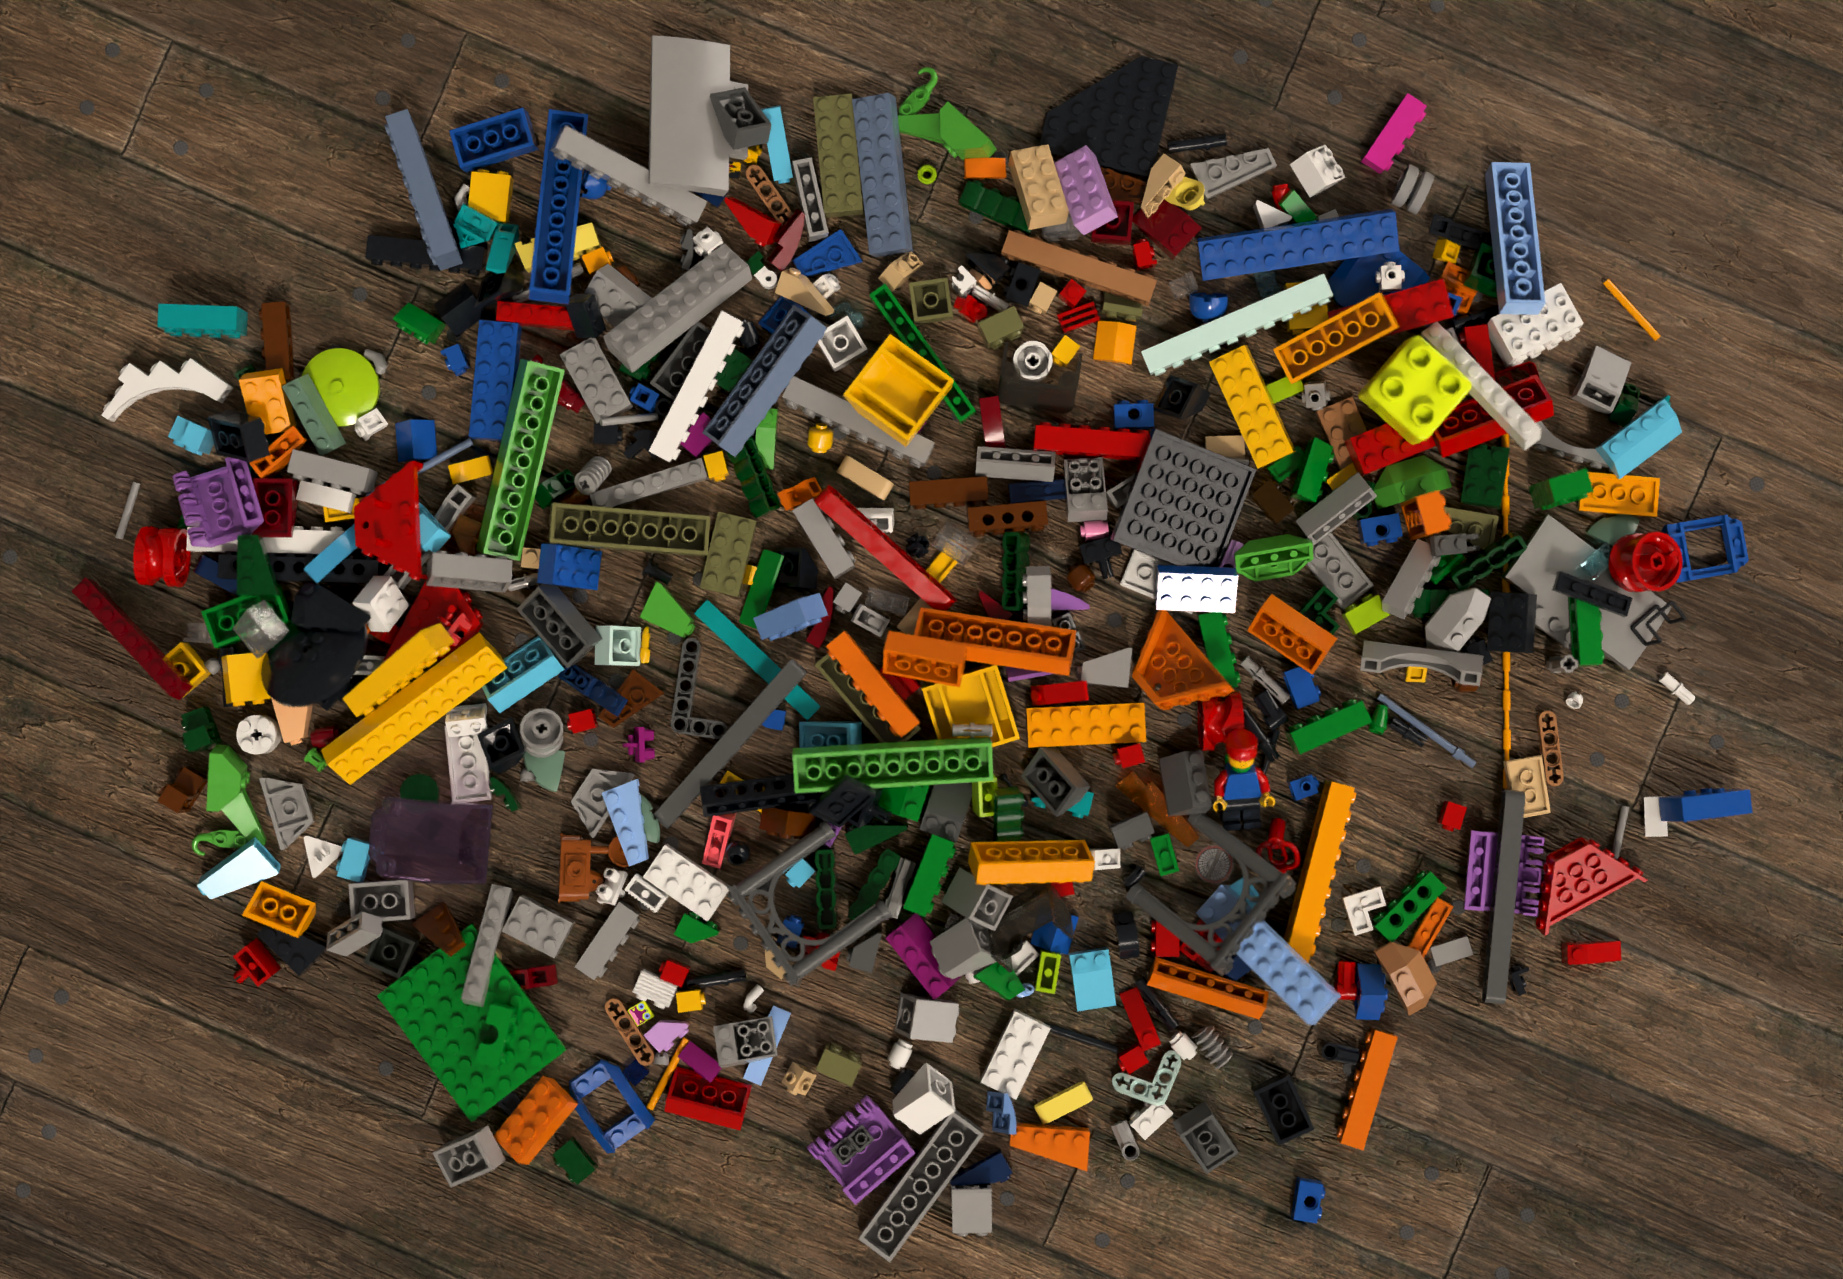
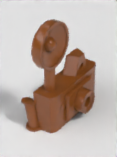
M560 833L558 904L560 902H579L580 899H589V892L597 890L598 886L603 884V874L590 870L591 854H608L611 861L617 866L629 867L618 836L611 840L609 846H591V840L582 839V835H563V833Z

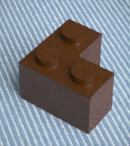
M187 766L178 770L175 775L176 781L174 784L163 786L159 792L160 798L158 802L177 814L190 812L208 782L207 776Z
M779 807L762 809L759 829L767 830L766 834L778 836V833H780L779 837L791 839V835H793L794 839L800 840L815 829L817 817L809 812Z

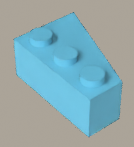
M419 502L421 548L426 552L430 550L436 553L451 535L427 508Z

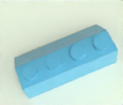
M1665 399L1660 400L1595 449L1616 477L1621 479L1682 433L1677 414Z
M538 635L504 658L507 669L485 684L482 689L488 701L501 713L565 669L560 659Z

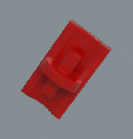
M967 295L966 299L957 296L953 306L969 322L974 324L976 320L980 321L986 318L988 313L986 306L979 303L971 295Z
M461 609L455 616L448 612L445 617L442 615L437 617L454 640L452 644L454 647L461 639L454 631L460 627L467 632L473 625Z

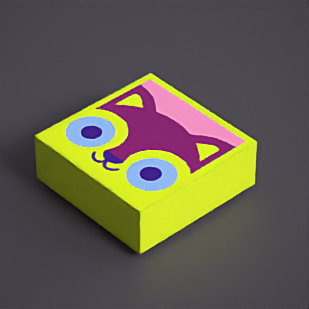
M641 1001L627 1010L637 1027L655 1016L646 1001Z

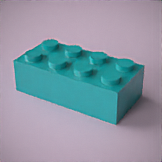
M158 304L157 327L164 330V333L170 334V336L182 337V334H189L190 337H202V334H205L211 338H221V335H226L231 339H240L241 336H247L248 312L237 306Z

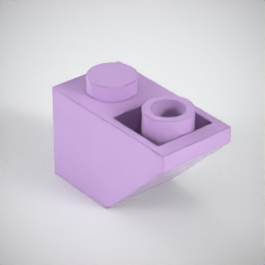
M659 1020L644 1034V1037L659 1053L663 1049L667 1052L674 1045L673 1040L676 1037L681 1039L689 1032L687 1027H689L690 1023L678 1020Z

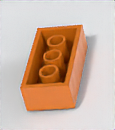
M1439 490L1400 503L1410 541L1450 529V516L1448 513H1445V499Z
M1273 594L1270 595L1260 608L1247 630L1312 675L1337 640L1335 636Z
M889 631L884 647L883 673L961 687L965 670L967 645Z
M542 1076L494 1134V1138L517 1163L529 1165L576 1108L578 1103L553 1078Z

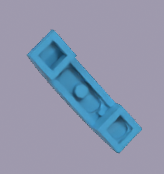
M355 524L334 540L303 569L316 583H319L339 563L358 548L355 546Z

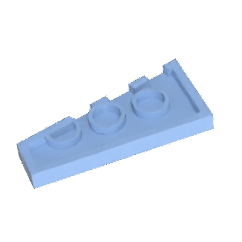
M639 779L601 793L629 866L649 859L646 834L644 833L643 826L644 817L641 811L642 801L641 795H639Z

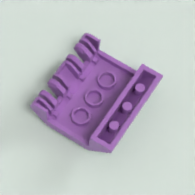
M228 457L225 458L227 465L225 467L190 477L187 471L176 473L172 476L176 491L184 493L178 496L183 518L185 519V525L194 526L187 530L192 546L212 548L237 540V535H251L264 522L246 461Z
M1472 830L1470 832L1464 909L1490 911L1498 832ZM1522 835L1514 913L1538 916V908L1527 906V904L1539 905V900L1527 899L1525 894L1526 891L1540 893V888L1529 887V884L1540 885L1542 868L1530 867V864L1542 866V861L1529 859V852L1535 854L1543 853L1544 849L1533 848L1532 845L1544 846V837Z
M867 1095L860 1100L863 1106L859 1103L854 1105L856 1110L861 1113L856 1117L852 1112L847 1111L845 1114L848 1119L842 1116L830 1126L833 1132L830 1129L825 1130L826 1136L831 1140L826 1143L818 1136L815 1139L818 1145L813 1141L807 1146V1149L816 1160L819 1158L842 1185V1190L855 1205L915 1154V1151L900 1130ZM862 1124L874 1141L861 1152L854 1155L844 1165H841L829 1149Z

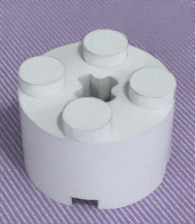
M1027 341L1019 346L1014 353L1012 361L1016 376L1028 383H1036L1043 380L1048 375L1052 366V354L1049 349L1038 341ZM1034 358V361L1037 363L1034 366H1030V363L1027 361Z
M252 715L239 723L236 737L243 751L250 754H266L272 752L281 741L282 734L279 724L273 718L267 715ZM261 732L262 736L257 737V733Z

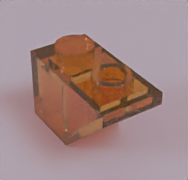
M460 514L453 529V535L461 553L475 556L482 523Z

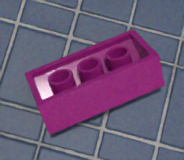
M914 913L886 935L887 941L933 1000L938 998L962 977L952 979L940 973L938 961L932 954V946L930 944V941L936 938V936L919 914Z

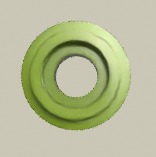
M923 165L919 168L917 176L921 183L931 184L936 180L937 172L933 166ZM925 172H929L931 176L929 178H925L923 174Z

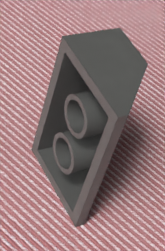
M1055 746L1040 747L1021 775L1022 779L1056 817L1081 801L1091 787Z
M1201 750L1183 751L1158 760L1168 816L1202 814L1212 807L1203 752Z

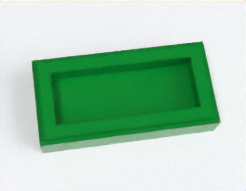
M1290 190L1278 203L1286 214L1292 216L1291 220L1294 223L1314 221L1317 218L1294 190Z
M1299 445L1295 447L1296 452L1277 460L1266 468L1278 484L1303 466L1302 459H1304L1305 454Z

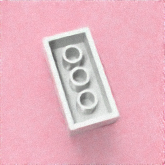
M669 844L664 845L643 876L644 879L707 922L729 892L728 884Z
M1014 1008L980 1078L981 1083L1001 1093H1006L1013 1099H1017L1051 1029L1050 1026Z

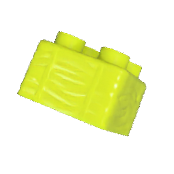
M1413 336L1405 340L1395 350L1379 371L1360 390L1358 397L1407 442L1415 445L1432 435L1437 427L1467 395L1472 384L1461 371L1420 336Z

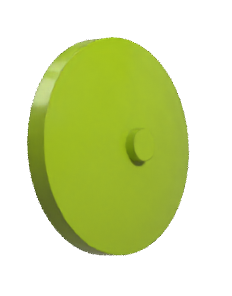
M345 348L325 350L312 358L303 371L302 376L309 374L334 422L339 427L354 425L358 418L374 410L380 395L378 374L370 361L355 351Z

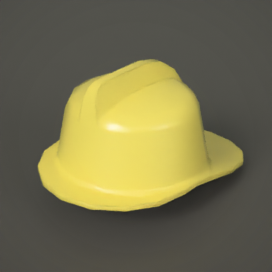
M1184 177L1165 200L1186 210H1194L1205 204L1204 185L1198 180Z

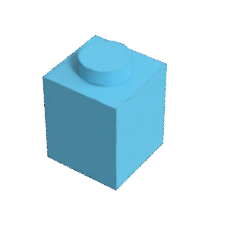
M804 858L785 874L788 877L786 881L792 887L797 886L800 888L816 869Z

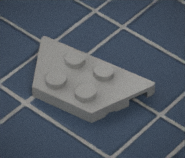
M592 769L580 786L571 803L575 810H577L580 819L585 824L592 838H595L609 816L601 793L632 781L635 777L634 773Z
M265 777L259 778L280 849L285 850L315 822L305 786L301 783Z

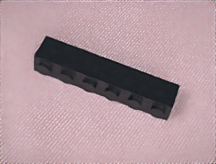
M368 235L365 258L372 265L383 266V263H388L391 267L402 268V265L410 266V269L421 270L422 267H426L430 271L441 272L438 265L434 266L432 259H430L425 241ZM457 244L463 263L445 270L453 274H460V271H464L472 276H479L480 273L485 274L488 250L485 247L469 246L461 249L460 244Z

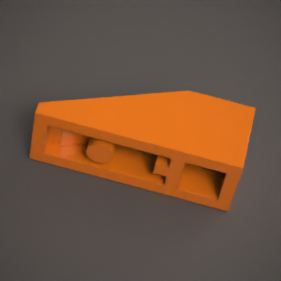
M293 425L269 445L270 455L252 461L249 464L260 478H273L289 463L293 449L299 450L306 442V439Z

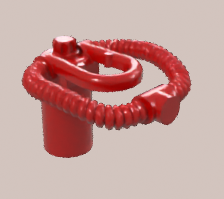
M1274 818L1270 822L1268 840L1259 844L1255 853L1261 856V851L1266 847L1269 861L1274 864L1273 866L1285 874L1287 870H1293L1300 865V853L1292 842L1290 843L1284 839L1286 822L1281 818ZM1285 847H1289L1294 853L1295 861L1289 865L1285 864L1288 860ZM1272 849H1281V856L1284 859L1281 861L1273 859Z

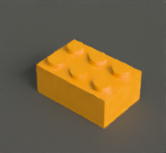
M283 368L242 375L239 383L247 414L261 417L265 426V435L286 432L293 425H296L291 402L282 388L286 384Z

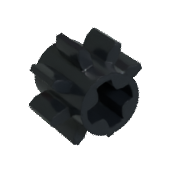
M916 533L906 539V551L910 556H916L919 559L929 552L927 549L929 541L925 536H919Z

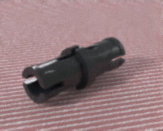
M1395 716L1391 721L1396 723L1397 726L1390 722L1387 726L1401 734L1402 738L1409 739L1420 748L1424 743L1419 741L1418 738L1425 742L1427 741V736L1414 730L1412 725H1406Z

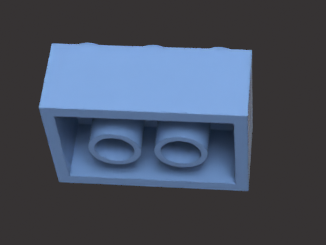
M818 593L797 599L753 619L761 640L769 638L770 641L791 635L795 631L803 630L807 626L822 622L821 618L828 614L821 595Z

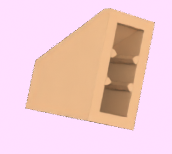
M271 698L284 743H291V746L303 743L302 739L308 737L313 704L304 707H289Z

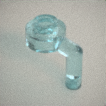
M847 301L833 308V314L829 315L832 319L845 311L856 330L864 326L862 322L865 320L859 311L855 312Z

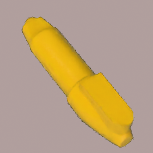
M648 626L643 629L641 663H649L650 633Z

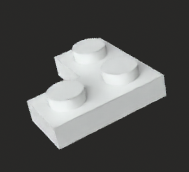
M1377 886L1342 897L1353 935L1356 936L1372 931L1373 927L1368 911L1386 906L1381 887Z

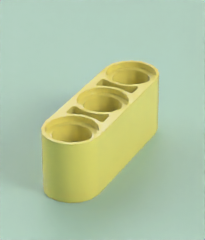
M1081 1081L1034 1105V1108L1042 1124H1047L1091 1102L1093 1097L1085 1081Z

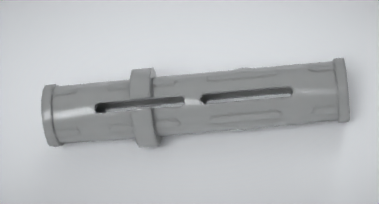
M1247 655L1240 662V665L1252 675L1251 678L1261 683L1281 704H1284L1291 695L1272 679L1262 666L1257 665L1250 656Z

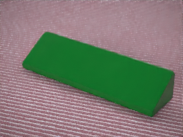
M766 549L763 550L739 623L757 629L753 618L764 614L784 559L783 555Z

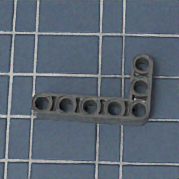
M688 638L682 645L671 728L676 733L721 739L728 731L726 723L691 717L702 645L697 639ZM694 641L697 644V649L691 653L688 651L687 645L689 642ZM687 661L694 663V669L691 672H687L684 668ZM684 680H689L691 683V689L688 691H684L681 687ZM682 699L688 702V708L684 711L678 707V703ZM678 719L685 721V728L682 730L677 729L675 726ZM699 721L705 725V729L701 733L695 730V724ZM718 724L724 727V733L721 736L716 735L714 732V727Z

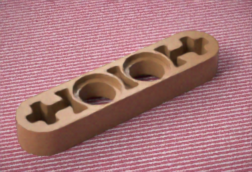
M757 165L749 166L746 170L747 180L774 219L782 223V228L785 221L780 215L787 210L788 212L785 213V216L789 219L793 214L762 168ZM751 171H759L758 176L762 182L758 184L755 177L750 178L752 175ZM762 186H770L771 193L769 195H762L760 192ZM773 202H781L782 209L780 211L772 210L771 205Z
M1541 711L1537 715V729L1546 784L1559 786L1563 782L1564 775L1557 719L1553 712ZM1545 714H1547V717H1551V721H1548V727H1552L1553 730L1543 731V728H1547L1546 722H1542ZM1547 733H1551L1554 737V741L1551 744L1544 742V736ZM1551 752L1556 755V761L1552 764L1546 760L1547 754ZM1548 766H1557L1558 768L1553 769L1554 775H1558V779H1555V783L1553 782V780L1549 779V776H1552V769L1548 770Z
M619 998L609 999L605 1004L606 1013L637 1061L643 1066L650 1065L655 1056L653 1048L644 1037L640 1028L636 1026L624 1003ZM610 1002H613L614 1004L618 1003L619 1006L617 1010L619 1011V1013L624 1011L625 1014H622L617 1019H615L614 1016H617L618 1014L615 1010H610ZM620 1019H629L630 1027L627 1029L622 1028L619 1024ZM634 1034L639 1035L641 1038V1042L638 1045H633L630 1042V1037ZM643 1044H645L646 1047H644L643 1050L645 1053L651 1054V1056L649 1057L650 1061H648L647 1059L642 1060V1051L639 1050V1052H637L635 1049H638Z

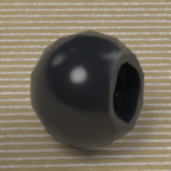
M743 841L731 842L726 848V858L733 865H742L750 857V849Z

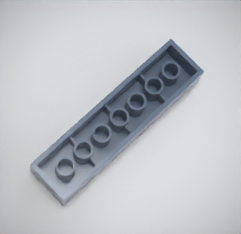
M890 93L852 99L869 254L874 257L913 252L896 97Z
M408 109L385 116L387 124H384L390 137L393 152L397 157L396 161L402 172L405 187L409 192L408 196L414 207L417 222L420 224V231L426 242L430 259H432L434 266L438 265L440 271L462 264L463 262L422 143Z
M793 305L702 433L736 457L743 449L748 438L754 434L756 427L766 417L771 406L777 402L781 392L789 385L794 374L800 370L804 360L812 353L814 346L822 339L827 328L814 317Z

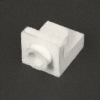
M830 273L822 275L813 283L825 299L841 289L838 279Z
M376 408L357 419L355 431L359 437H363L367 441L371 435L387 427L388 423Z

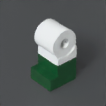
M758 251L746 263L749 265L751 274L765 289H773L778 282L777 276L763 265L764 256Z

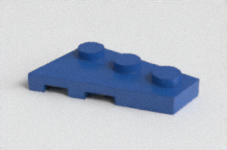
M842 229L793 260L796 268L801 271L802 275L807 277L863 262Z

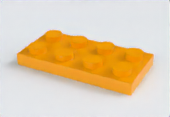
M1588 472L1593 492L1587 493V498L1578 500L1577 511L1657 517L1660 478L1625 475L1618 479L1615 474Z

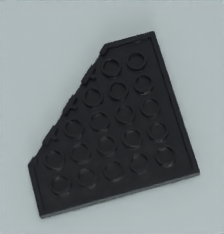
M1143 56L1138 57L1049 111L1046 116L1039 146L1048 144L1051 155L1064 158L1087 145L1095 154L1100 167L1149 179L1151 168L1156 161L1178 65Z

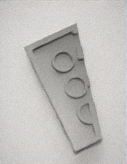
M1269 148L1235 156H1226L1220 159L1206 160L1200 163H1191L1189 166L1196 180L1204 185V197L1208 200L1275 168L1277 164Z

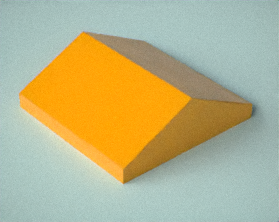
M1098 321L1093 360L1131 365L1137 326L1122 322Z

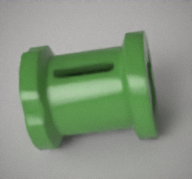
M313 747L304 758V761L315 766L319 773L327 766L323 755L317 751L316 747Z

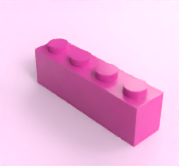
M1407 93L1361 162L1379 174L1384 170L1388 171L1394 163L1391 160L1395 154L1399 155L1405 145L1402 143L1405 138L1410 139L1416 129L1413 128L1415 123H1420L1427 114L1424 112L1427 105Z

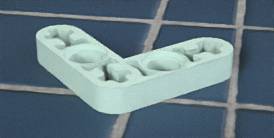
M1172 1050L1166 1052L1152 1083L1125 1073H1117L1112 1078L1113 1087L1117 1092L1155 1106L1163 1105L1169 1096L1180 1069V1055ZM1175 1057L1177 1062H1172L1171 1070H1169L1170 1063L1168 1059ZM1162 1074L1170 1075V1080L1166 1083L1161 1082L1159 1079ZM1124 1079L1128 1085L1122 1084L1119 1086L1117 1081ZM1137 1085H1143L1145 1090L1143 1093L1137 1094L1134 1092V1088ZM1160 1086L1162 1087L1160 1091L1162 1098L1158 1097L1156 1100L1153 1094H1158Z

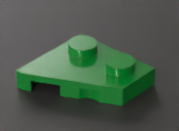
M1006 956L1001 957L999 961L990 964L973 975L974 979L980 980L1005 1000H1010L1025 990Z

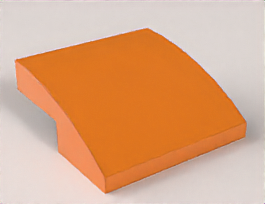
M1447 262L1439 280L1445 279L1449 293L1463 297L1458 313L1466 315L1478 291L1463 285L1468 270Z

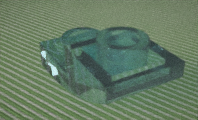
M1274 270L1253 273L1261 300L1281 292L1276 282Z
M1607 542L1599 546L1580 565L1592 581L1609 566V555L1612 548Z

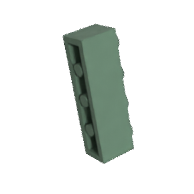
M309 374L282 386L320 456L346 444Z

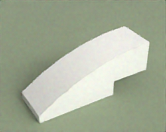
M301 481L296 500L351 513L356 494Z

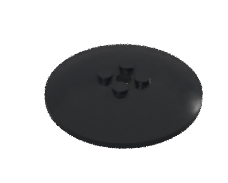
M292 622L286 624L270 643L263 659L261 677L266 692L276 702L289 707L309 706L323 701L336 693L351 679L364 658L368 643L366 624L359 632L338 631L337 628L321 630L318 627H312L311 630H307L292 624Z

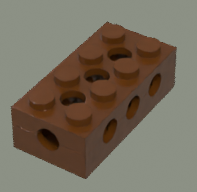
M1046 501L967 508L968 532L973 534V537H983L988 532H992L993 535H1003L1005 531L1009 530L1024 533V529H1031V532L1043 531L1044 527L1048 525ZM1022 514H1029L1032 521L1025 522L1022 519ZM1005 515L1010 516L1012 523H1004L1002 517ZM990 517L993 520V524L987 526L983 523L982 519Z

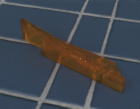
M1131 771L1116 784V787L1142 810L1146 811L1149 816L1186 847L1191 846L1200 838L1182 815L1168 816L1165 796L1153 781H1149L1145 785L1134 771Z

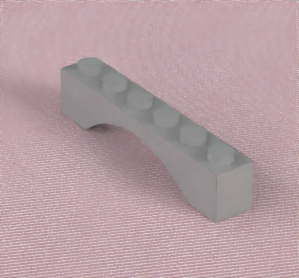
M1542 421L1536 422L1541 428V438L1533 444L1535 450L1542 452L1549 450L1555 456L1572 457L1571 460L1574 462L1583 463L1585 461L1590 463V466L1593 468L1601 469L1604 467L1609 469L1608 472L1613 473L1596 449H1584L1564 443L1556 438L1544 426Z
M700 458L596 491L590 495L593 506L619 508L654 494L707 480L709 476L704 460Z
M456 484L444 499L434 517L449 533L475 501L476 497L462 486ZM421 548V567L431 556L432 551L428 550L426 552ZM391 565L383 576H391L397 587L404 589L412 578L408 577V572L404 571L402 573L392 568L393 565Z
M1364 640L1360 671L1382 673L1398 667H1423L1444 673L1460 684L1480 686L1483 655Z
M491 885L461 997L465 1004L479 1007L484 1006L497 944L513 897L511 888Z

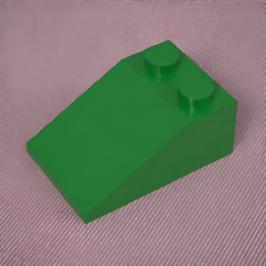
M929 785L882 788L883 792L878 805L892 812V814L918 822Z

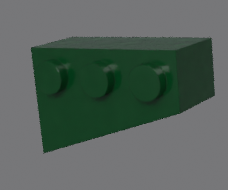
M237 535V595L281 596L263 538L259 535Z

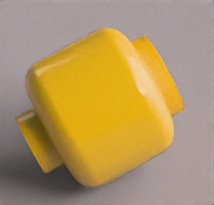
M816 423V426L809 429L807 445L812 449L811 451L826 453L827 450L832 448L833 430L828 428L827 424Z

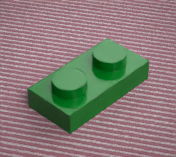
M1461 553L1440 555L1441 559L1438 566H1434L1431 571L1430 581L1437 585L1465 559Z
M1169 833L1150 838L1159 875L1164 876L1178 872L1179 868Z

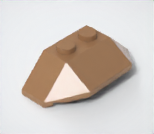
M1391 941L1375 950L1374 953L1407 1015L1410 1016L1426 1007L1437 982L1421 952Z

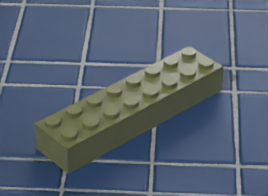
M552 503L550 505L548 544L705 557L708 555L710 516Z

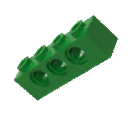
M1422 870L1414 878L1416 881L1411 886L1409 884L1401 890L1402 895L1398 899H1392L1387 904L1388 909L1384 913L1380 912L1374 917L1372 926L1388 942H1393L1447 889L1431 871L1426 870L1424 872ZM1421 886H1424L1426 889L1423 896L1417 894V890ZM1406 900L1412 902V907L1409 910H1405L1403 907ZM1392 914H1397L1398 921L1395 924H1391L1389 920Z

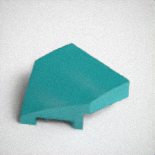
M463 204L454 221L455 224H453L462 249L491 240L499 222Z

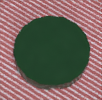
M415 774L408 777L400 788L402 804L408 810L415 813L431 810L437 804L440 797L437 782L431 776L425 774Z

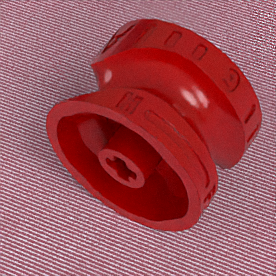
M150 526L140 528L135 540L133 553L134 574L140 585L152 586L161 578L164 579L168 587H183L185 585L191 566V551H186V529L163 528L159 530L156 527Z
M1663 532L1625 535L1616 541L1609 555L1611 577L1620 588L1628 592L1666 590L1675 584L1682 570L1680 548L1672 537Z
M1240 691L1230 692L1224 700L1219 696L1210 697L1206 701L1197 700V728L1201 751L1215 750V746L1218 743H1225L1226 735L1230 731L1244 729L1243 703Z

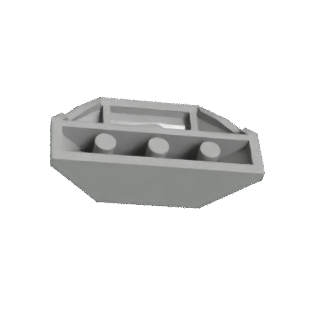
M1476 587L1450 594L1424 625L1426 648L1458 652L1484 621L1491 597Z

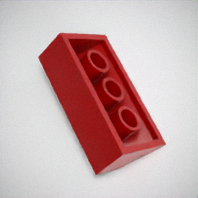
M676 1067L666 1098L664 1112L741 1130L752 1085L715 1077L710 1083L695 1071Z

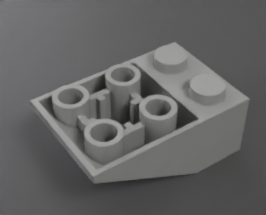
M1596 345L1571 399L1604 415L1612 413L1621 395L1631 362Z
M1103 457L1064 459L1067 522L1107 520L1108 506Z
M772 1016L713 1026L718 1063L721 1068L778 1056Z

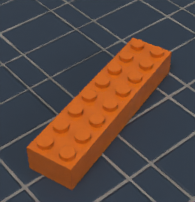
M920 608L914 635L967 645V661L1067 676L1070 674L1076 642V630L928 608Z

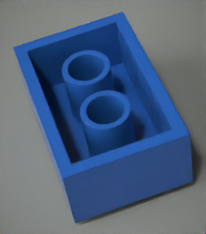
M541 544L537 583L598 590L602 551L557 544Z

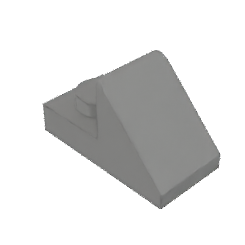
M859 604L851 619L853 623L879 637L882 636L890 621L862 604Z

